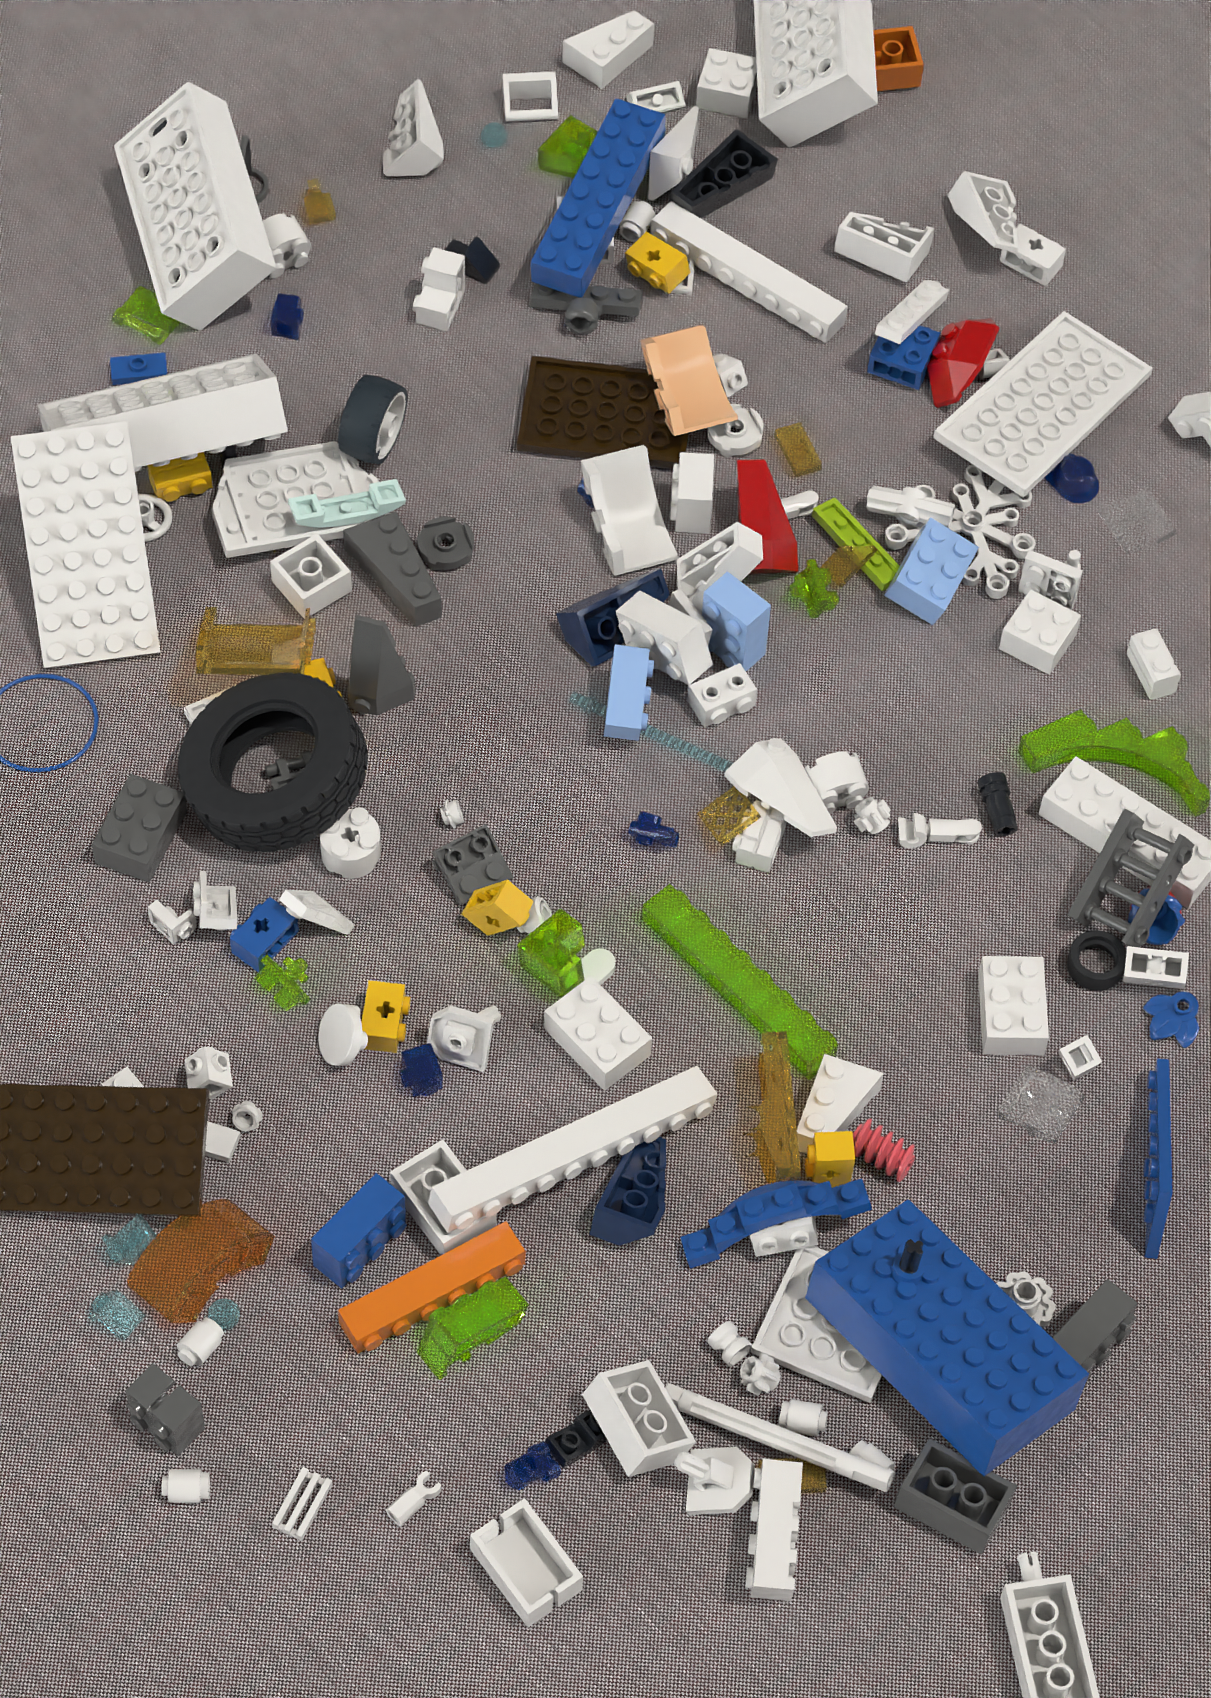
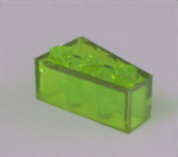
M570 115L537 149L538 168L574 179L598 131Z
M506 1276L496 1282L488 1281L477 1292L471 1295L464 1294L459 1297L453 1305L447 1308L440 1307L436 1309L428 1318L429 1323L416 1353L440 1381L448 1375L447 1369L454 1362L461 1359L465 1363L471 1359L470 1351L483 1342H486L489 1346L520 1324L529 1304Z

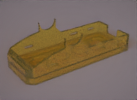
M787 1032L762 1033L760 1043L763 1045V1052H759L758 1056L762 1104L760 1106H747V1108L758 1112L760 1123L755 1128L749 1129V1131L758 1130L756 1133H743V1135L751 1136L755 1140L757 1148L754 1153L745 1157H758L768 1184L781 1181H800V1156Z

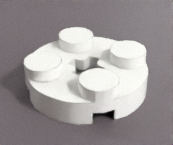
M730 404L737 414L738 420L708 427V439L720 451L722 456L743 455L760 447L764 424L761 416L752 408L747 410L741 408L740 404ZM735 426L736 429L742 430L738 433L731 432V427Z

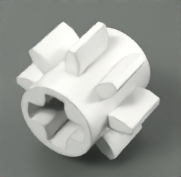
M869 797L855 807L857 814L854 815L856 818L854 823L861 832L867 829L871 834H876L885 829L890 823L888 817H890L889 812L891 809L884 799L877 802L873 797Z
M761 1353L759 1358L752 1355L741 1366V1383L747 1386V1391L757 1396L760 1395L761 1391L769 1393L777 1387L780 1381V1371L778 1370L780 1366L774 1363V1358L764 1353Z

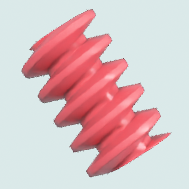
M869 1118L863 1124H860L853 1133L855 1156L860 1157L865 1153L864 1161L866 1163H871L876 1159V1169L881 1170L886 1166V1175L892 1176L897 1172L896 1180L901 1182L915 1161V1156L913 1155L915 1145L912 1144L904 1150L902 1148L904 1143L902 1137L893 1143L894 1132L890 1131L884 1137L881 1136L883 1126L879 1125L874 1130H871L872 1119Z

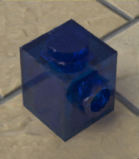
M431 1043L401 1051L403 1068L399 1070L404 1088L410 1087L413 1097L420 1095L429 1096L436 1093L439 1089H443V1074Z

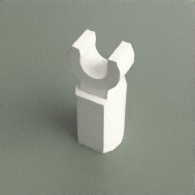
M428 1471L422 1472L418 1476L417 1485L414 1488L409 1487L386 1508L387 1515L398 1526L401 1527L424 1506L426 1499H433L440 1494L441 1484L439 1482L433 1488L424 1487L423 1484L430 1478Z

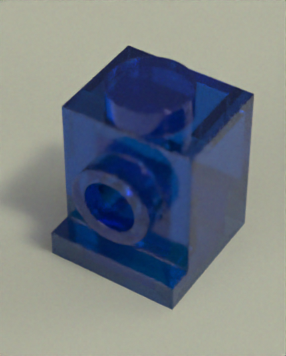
M278 293L270 318L272 336L299 340V325H302L304 319V308H300L302 302L300 296Z

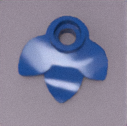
M1178 992L1173 996L1156 995L1148 1000L1143 1007L1148 1014L1154 1016L1150 1023V1038L1152 1040H1161L1175 1035L1183 1048L1189 1047L1194 1042L1199 1031V1025L1195 1018L1199 1010V1004L1193 994ZM1180 1002H1187L1189 1008L1187 1010H1180L1177 1005Z

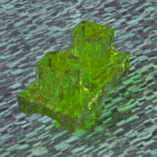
M808 559L806 561V568L794 576L795 582L789 586V591L792 597L801 598V601L806 603L810 618H818L823 610H834L839 602L837 591L825 589L831 582L829 568H818L816 559Z
M265 955L260 960L265 966L254 979L268 992L279 981L284 985L273 997L284 1010L288 1011L299 1001L306 1005L311 1000L295 982L298 979L301 983H305L309 979L305 974L308 963L303 958L293 961L289 956L283 960V964L287 967L285 971L269 955Z

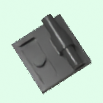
M487 824L432 851L435 857L432 865L437 872L442 871L459 905L468 902L474 890L514 878Z

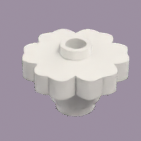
M1019 1272L1018 1274L1009 1273L1006 1282L996 1283L1039 1326L1046 1327L1050 1324L1056 1305L1050 1300L1053 1290L1050 1286L1046 1285L1044 1279L1039 1277L1031 1279L1027 1272Z

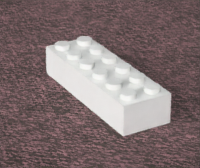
M1075 756L1043 795L1038 815L1098 853L1102 851L1124 808L1135 813L1145 821L1142 826L1144 830L1175 843L1179 834L1185 836L1194 844L1192 857L1181 869L1170 892L1178 899L1182 906L1189 909L1211 881V840ZM1139 840L1134 841L1128 852L1129 856L1159 870L1168 856L1167 853ZM1124 866L1122 867L1149 885L1153 884V880Z

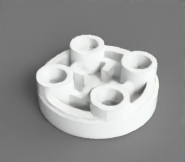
M333 1004L323 1015L319 1027L318 1040L321 1055L328 1064L348 1066L355 1059L359 1050H364L367 1046L368 1036L362 1030L360 1009L357 1005Z

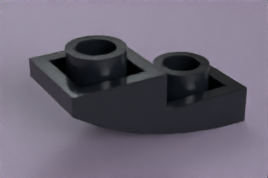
M588 1410L576 1416L571 1425L547 1436L544 1445L560 1466L565 1468L608 1440L591 1410Z

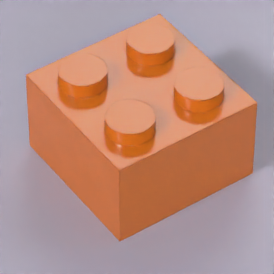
M913 26L873 30L877 91L920 87L924 64Z

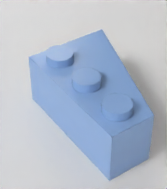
M615 644L610 670L604 737L639 741L640 732L646 731L648 713H643L644 704H649L651 687L646 686L647 677L652 678L654 660H649L650 649Z

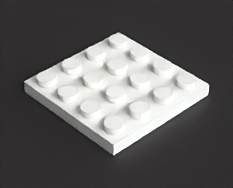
M816 1246L796 1249L751 1347V1353L757 1356L764 1353L774 1358V1363L871 1403L882 1375L805 1298L815 1261L827 1254L828 1251Z

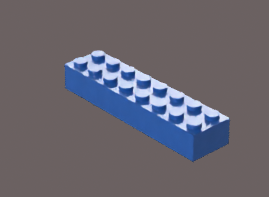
M615 98L530 262L532 282L576 297L584 296L650 166V151L665 136V114Z

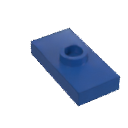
M165 353L110 357L112 385L129 384L167 375Z

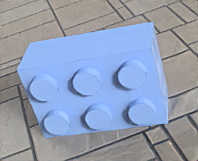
M930 517L918 532L884 596L931 625H934L949 605L979 547Z
M728 571L704 591L702 616L713 629L708 648L709 652H714L719 656L727 667L730 668L740 663L744 670L747 671L766 654L771 605Z

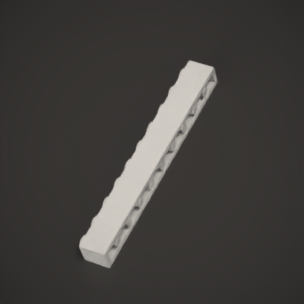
M695 1066L432 1186L428 1204L447 1233L457 1228L460 1230L465 1229L476 1219L483 1216L491 1217L498 1213L502 1207L511 1203L519 1204L530 1194L539 1190L540 1192L547 1191L558 1181L565 1178L568 1180L573 1179L584 1169L591 1166L599 1167L612 1156L627 1154L640 1143H650L666 1131H676L694 1118L702 1119L713 1110L717 1092L699 1067Z

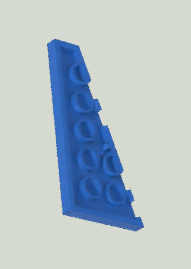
M1159 1058L1156 1060L1154 1071L1149 1070L1147 1089H1152V1092H1149L1147 1109L1151 1111L1148 1120L1150 1139L1148 1146L1149 1158H1145L1143 1176L1148 1177V1181H1145L1144 1199L1147 1200L1144 1211V1222H1146L1145 1258L1152 1259L1158 1258L1172 1197L1170 1067L1168 1059Z

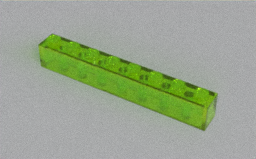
M668 884L643 904L642 920L808 1080L817 1075L824 1054L836 1057L838 1044L833 1034L827 1030L824 1031L818 1026L810 1012L802 1010L797 1006L790 993L786 990H781L775 985L769 973L763 969L760 970L752 963V959L747 952L742 949L739 950L732 944L727 933L721 929L718 930L710 923L706 913L702 910H697L690 903L684 892L681 890L677 891L671 884Z

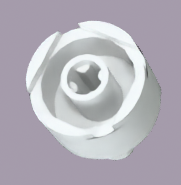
M280 213L263 220L277 268L269 276L277 278L287 268L304 266L309 261L307 255L311 249V243L296 218L291 214L290 217H286L285 213Z
M848 751L831 753L816 759L817 765L810 769L809 765L804 768L829 814L833 813L837 807L845 805L850 809L855 808L863 801V797L869 791L865 774L856 753H853V757L849 756Z
M360 807L349 809L339 821L337 820L332 827L320 834L321 858L324 866L333 873L334 871L347 879L363 877L375 868V864L381 856L380 829L376 820L368 814L366 809Z

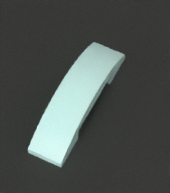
M397 479L371 483L369 491L323 500H318L316 494L288 499V504L296 524L309 527H338L364 522L389 513L406 502Z

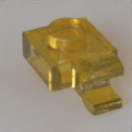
M318 178L307 180L309 196L303 197V202L309 224L336 220V212L330 192L321 193Z

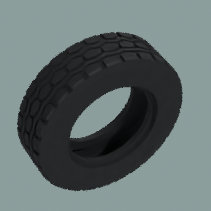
M293 672L259 675L255 678L252 677L230 687L205 706V709L192 722L183 739V744H181L178 757V777L182 792L207 831L216 839L233 848H241L243 851L275 852L296 847L301 843L304 844L316 838L319 834L324 833L337 820H340L349 810L350 805L353 804L358 796L360 788H362L366 776L365 770H367L368 749L364 734L346 702L333 687L309 675L294 674ZM282 731H300L315 737L314 750L308 764L291 782L265 793H245L232 788V775L238 760L258 740Z

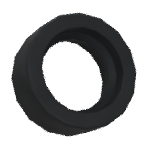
M1091 930L1082 933L1071 945L1067 958V970L1071 978L1083 988L1093 991H1103L1112 988L1120 981L1123 975L1126 949L1117 937L1108 932ZM1099 948L1113 957L1115 965L1111 971L1095 973L1087 970L1080 963L1079 955L1083 950Z

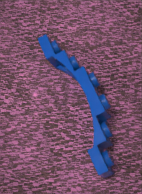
M862 1178L833 1188L830 1181L823 1183L801 1180L781 1181L763 1185L743 1194L729 1204L717 1217L708 1219L709 1228L681 1236L680 1238L689 1267L693 1268L720 1259L719 1254L734 1243L770 1226L794 1219L820 1215H841V1218L845 1219L870 1211L872 1206Z

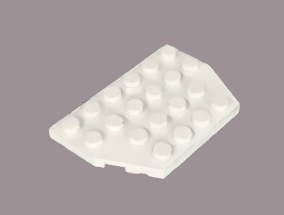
M336 441L226 459L216 499L212 506V516L226 558L297 546L317 533L324 541L344 538V529L364 522L338 527L296 524L288 504V499L316 494L318 500L366 492L369 491L371 483L379 482L372 473L368 475L359 467V462L354 457L340 451Z

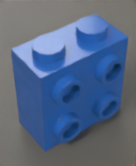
M918 326L901 344L879 336L869 356L867 373L919 390L928 372L927 365L931 359L932 351L940 339V332L928 327Z

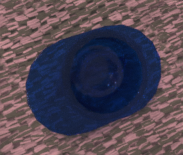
M1071 453L1064 456V459L1044 477L1064 499L1072 503L1083 504L1089 502L1096 497L1099 491V481L1095 475L1092 463L1087 458Z

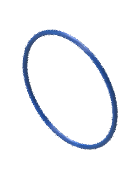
M34 674L16 679L0 689L1 695L10 687L26 680L37 678L61 680L79 689L87 697L94 713V727L90 739L84 748L69 760L44 768L20 766L0 755L1 762L21 771L47 772L71 764L88 750L97 734L99 717L94 700L78 683L58 675Z

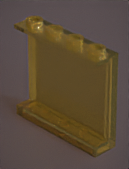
M205 607L196 644L197 674L270 675L278 672L304 674L306 665H311L314 635H316V618H311L310 608H306L303 625L218 624L217 607Z

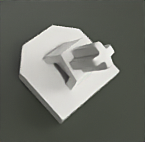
M450 1005L433 1014L430 1021L427 1043L439 1059L484 1072L487 1067L493 1027L496 1022L500 1021L501 1014L496 1006L487 1007L481 1012L475 1013Z
M738 1447L691 1449V1454L680 1452L678 1457L674 1459V1466L679 1471L689 1475L686 1512L688 1515L736 1513L752 1497L755 1465Z

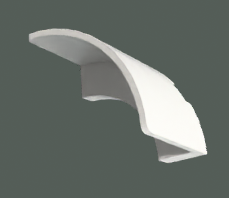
M641 445L581 460L586 494H590L592 497L594 509L596 510L591 512L596 533H602L605 547L603 548V553L614 576L677 560L678 553L670 539L658 505L646 446Z

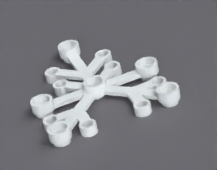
M969 465L966 468L965 480L972 484L979 504L974 509L969 498V488L964 484L955 485L952 491V499L959 503L961 511L955 509L953 521L949 529L955 533L963 532L971 536L973 543L979 547L977 557L971 566L968 567L962 578L963 583L969 587L976 586L979 583L980 572L984 569L987 577L986 593L993 599H1000L1007 594L1009 579L1017 576L1019 565L1012 559H1005L989 551L984 536L1011 548L1013 554L1019 559H1025L1029 550L1034 551L1035 539L1027 533H1020L1013 537L992 526L1002 523L1006 527L1016 526L1020 516L1016 509L1007 508L1003 512L987 514V512L992 508L1013 504L1026 508L1031 504L1032 492L1029 491L1024 496L1027 498L1026 500L1019 498L1021 496L1015 492L999 495L1005 485L996 479L987 491L982 478L983 471L975 465ZM918 485L915 487L923 491L927 497L935 499V492L930 486ZM957 492H962L964 495H959ZM1007 516H1012L1014 519H1008ZM900 521V524H892L886 529L885 543L889 548L899 550L907 542L914 541L925 523L907 524ZM1010 567L1014 570L1008 571L1005 568ZM968 575H973V576H975V578L971 579V578H968L967 576H968Z

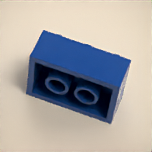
M375 1173L311 1238L313 1266L341 1289L348 1282L353 1283L363 1272V1267L370 1260L374 1261L382 1254L385 1248L384 1245L392 1237L394 1239L399 1237L406 1227L405 1195Z

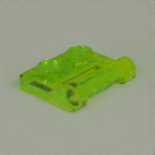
M139 286L124 305L115 310L112 316L114 323L118 325L125 324L151 337V340L159 345L167 339L180 323V321L162 314L156 293L142 286ZM133 314V315H135V316H137V317H139V318H141V319H143V320H145V321H147V322H149V323H151V324H153V325H155V326H157V327L155 328V327H153V326H151V325H149V324H147V323H145V322H143V321H141V320H139V319H137V318H135V317H133V316H131V315Z

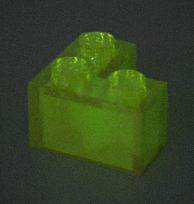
M561 908L517 944L521 967L560 998L585 981L582 961L575 955L585 947L582 924Z

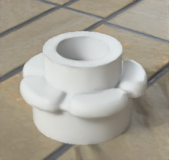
M445 800V807L440 808L445 825L451 824L453 828H456V825L464 823L460 805L457 800L451 802Z
M243 1101L241 1105L237 1104L232 1111L233 1124L241 1131L256 1129L259 1126V1121L263 1118L261 1110L256 1108L255 1104L250 1101ZM245 1113H248L250 1117H246Z

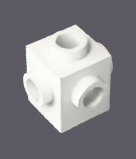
M205 1046L199 1048L197 1052L185 1059L188 1088H207L210 1091L209 1099H214L233 1087L228 1053Z

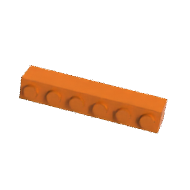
M507 1221L340 1308L338 1310L339 1324L357 1354L364 1350H374L382 1344L383 1340L392 1335L399 1336L404 1334L411 1328V1325L418 1321L430 1320L448 1305H458L469 1294L477 1290L484 1291L490 1288L495 1283V1280L505 1275L512 1276L518 1273L523 1268V1265H525L526 1251Z

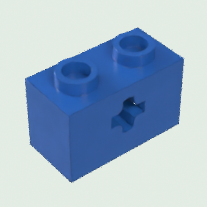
M269 897L263 904L260 903L255 906L249 919L243 925H237V929L232 931L230 935L231 953L260 973L299 932L298 919L290 915L284 906Z

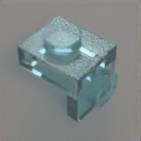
M136 1215L115 1236L106 1234L102 1237V1240L107 1245L105 1251L113 1261L132 1266L160 1241L143 1216Z
M114 1290L107 1293L102 1292L91 1303L93 1310L88 1315V1318L92 1321L99 1320L120 1340H126L145 1314L122 1293Z

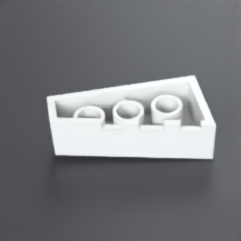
M763 1459L761 1468H755L753 1488H759V1500L752 1501L751 1521H757L756 1534L749 1535L748 1554L754 1555L753 1568L747 1567L745 1588H751V1598L791 1601L795 1590V1578L793 1576L797 1559L795 1542H797L799 1528L798 1509L801 1497L802 1462Z

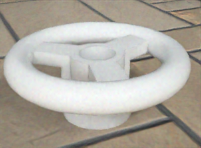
M140 494L138 499L142 526H147L152 530V532L143 533L145 542L163 536L169 530L173 517L171 508L163 499L157 498L155 495ZM154 504L163 511L164 520L161 525L154 520Z

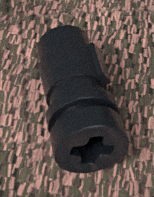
M993 772L982 776L977 784L982 801L987 805V813L995 835L1004 837L1015 833L1018 827L1013 805L1009 799L1011 792L1006 775L1002 772Z

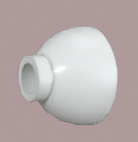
M539 896L532 898L531 900L534 902L529 910L530 916L521 927L517 928L520 933L527 932L537 938L551 937L554 932L551 910L543 898Z

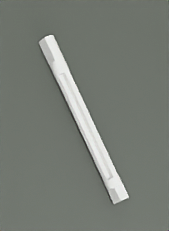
M668 1383L665 1387L680 1412L881 1491L887 1492L892 1484L893 1470Z

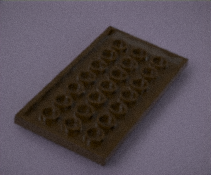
M0 1084V1212L201 1217L210 1091L207 1088Z

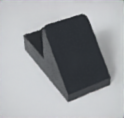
M478 236L473 239L470 245L453 239L445 249L446 251L464 255L465 275L487 285L500 268V262Z

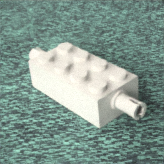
M1027 1552L1020 1554L1017 1560L1020 1565L1023 1582L1005 1584L1000 1600L1022 1697L1100 1698L1071 1574L1043 1579L1038 1553L1030 1552L1031 1557L1029 1558Z

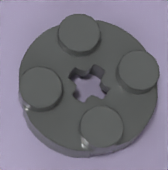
M453 517L434 518L424 525V529L417 536L418 553L421 559L433 571L458 568L468 564L472 559L474 534L466 523L463 522L462 525L459 522H455ZM446 539L448 543L453 542V544H451L448 547L441 546V540Z

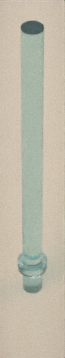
M575 691L572 693L569 702L584 708V712L588 714L593 712L606 718L607 706L597 702V698L593 696L588 698ZM648 724L646 731L640 732V734L724 772L733 764V762Z

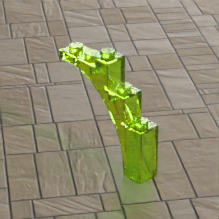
M1080 709L1021 736L1018 753L1033 774L1052 766L1070 763L1076 756L1083 761L1109 762L1127 766L1155 777L1180 794L1195 817L1206 813L1211 798L1207 786L1204 783H1200L1194 774L1191 764L1185 761L1188 751L1187 741L1183 735L1178 734L1173 726L1142 739V734L1138 727L1133 726L1126 717L1097 731L1093 719L1087 717L1083 710Z

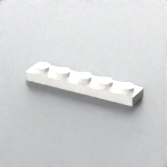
M924 280L877 324L875 334L901 344L947 299L949 289L942 287L939 282Z

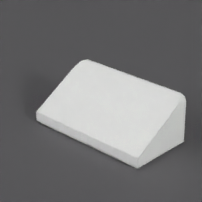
M679 81L629 92L626 96L629 103L660 113L686 107Z

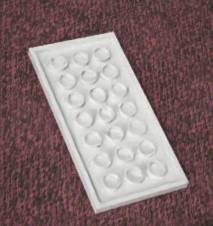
M1063 311L934 431L933 438L1021 497H1024L1151 375L1153 368Z
M128 422L11 436L44 669L161 653Z

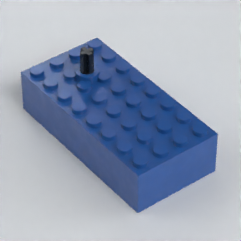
M909 1199L815 1261L805 1298L983 1477L1076 1409L1089 1373Z

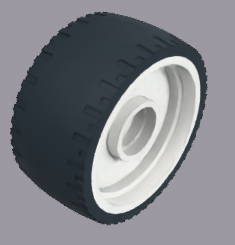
M369 374L362 376L348 398L338 431V447L340 451L365 462L374 464L384 462L395 445L404 422L408 400L406 388L379 376Z

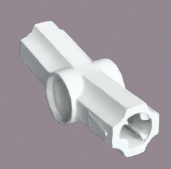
M873 485L867 495L866 507L868 511L892 515L907 524L926 523L931 517L949 528L955 511V504L927 497L923 491L911 487L903 488L900 491Z

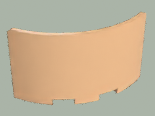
M698 325L640 340L648 374L653 375L654 381L658 385V389H654L660 410L664 409L665 422L674 436L738 420V416L730 405L722 387L705 326Z

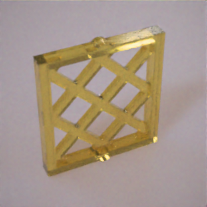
M735 786L720 797L715 798L713 802L697 813L721 846L761 818L747 797L739 792ZM733 795L731 801H725L726 799H728L730 796ZM738 795H740V796L742 797V799H743V800H740V801H736L737 798H738ZM735 805H742L740 812L732 813ZM747 805L753 812H745ZM722 806H729L727 813H720ZM714 808H716L715 813L707 814V813H709L710 811H712ZM731 817H738L736 824H729ZM743 817H750L742 823ZM705 818H713L711 825ZM718 818H725L723 825H716ZM727 829H733L731 832L725 835ZM714 830H721L720 835L718 836Z

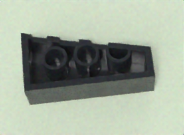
M735 129L671 191L669 202L672 201L697 217L703 218L773 179L778 158L741 131Z

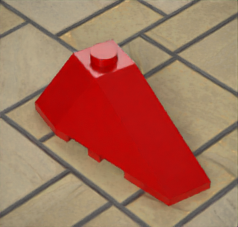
M737 460L739 523L762 535L763 560L749 574L798 572L797 541L766 460Z

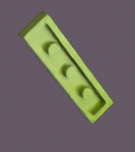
M835 497L813 508L811 516L881 591L888 589L900 567L898 563Z

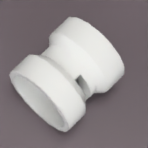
M732 1321L721 1324L707 1340V1343L713 1350H719L722 1353V1360L730 1367L740 1362L752 1347V1343L746 1337H739L738 1328Z

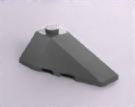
M357 614L354 620L349 677V708L361 714L380 715L415 698V677L412 672H407L404 667L406 660L396 652V642L386 623Z

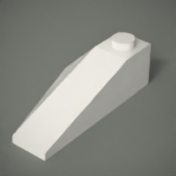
M417 79L399 96L394 114L397 124L394 130L390 131L388 137L392 141L391 147L385 150L383 155V173L386 176L426 175L432 169L438 168L444 160L443 142L423 84Z
M694 106L650 151L649 200L654 201L677 185L687 174H690L693 167L692 158L698 132L699 107Z
M963 171L948 193L955 213L994 248L1017 252L1019 249L1018 230L1014 227L1017 214L1013 212L1016 199L1008 182Z
M781 738L756 742L725 771L724 776L739 792L747 797L753 794L761 799V806L767 810L774 808L784 814L786 822L810 837L836 833L837 826L797 754Z

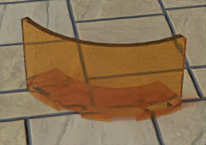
M228 1199L209 1201L202 1204L201 1217L179 1216L151 1241L134 1265L127 1279V1285L171 1323L196 1322L202 1308L218 1289L216 1283L226 1274L232 1277L249 1267L263 1265L275 1236Z

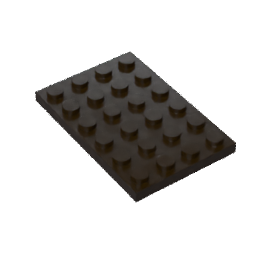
M540 356L531 357L517 438V451L589 459L644 445L648 451L650 466L673 469L674 464H679L680 452L686 453L689 432L677 436L671 433L665 422L664 409L660 410L654 394V389H658L657 382L654 381L652 374H648L647 369Z

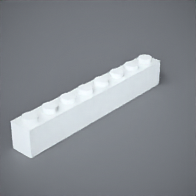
M670 201L652 219L650 234L685 254L689 262L690 258L693 259L695 265L702 271L708 272L722 283L728 284L744 296L763 305L767 310L773 311L789 323L808 332L812 337L827 343L845 324L847 305L674 202Z

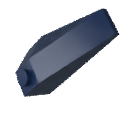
M661 568L583 599L556 613L565 640L591 666H597L612 658L615 644L622 645L625 642L623 633L618 626L617 609L639 591L661 602H664L669 597L670 593Z
M658 1137L650 1143H640L630 1152L623 1155L595 1208L589 1235L620 1246L655 1234L665 1214L667 1139Z

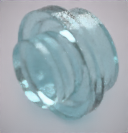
M488 123L481 132V140L488 147H500L507 141V131L500 123Z
M222 1298L211 1304L208 1310V1318L215 1321L222 1330H229L238 1324L240 1309L234 1301Z

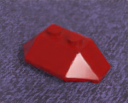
M992 318L963 320L957 323H950L943 328L942 335L937 346L933 349L931 359L927 365L933 401L937 408L959 402L963 396L961 393L970 386L982 369L1000 329Z

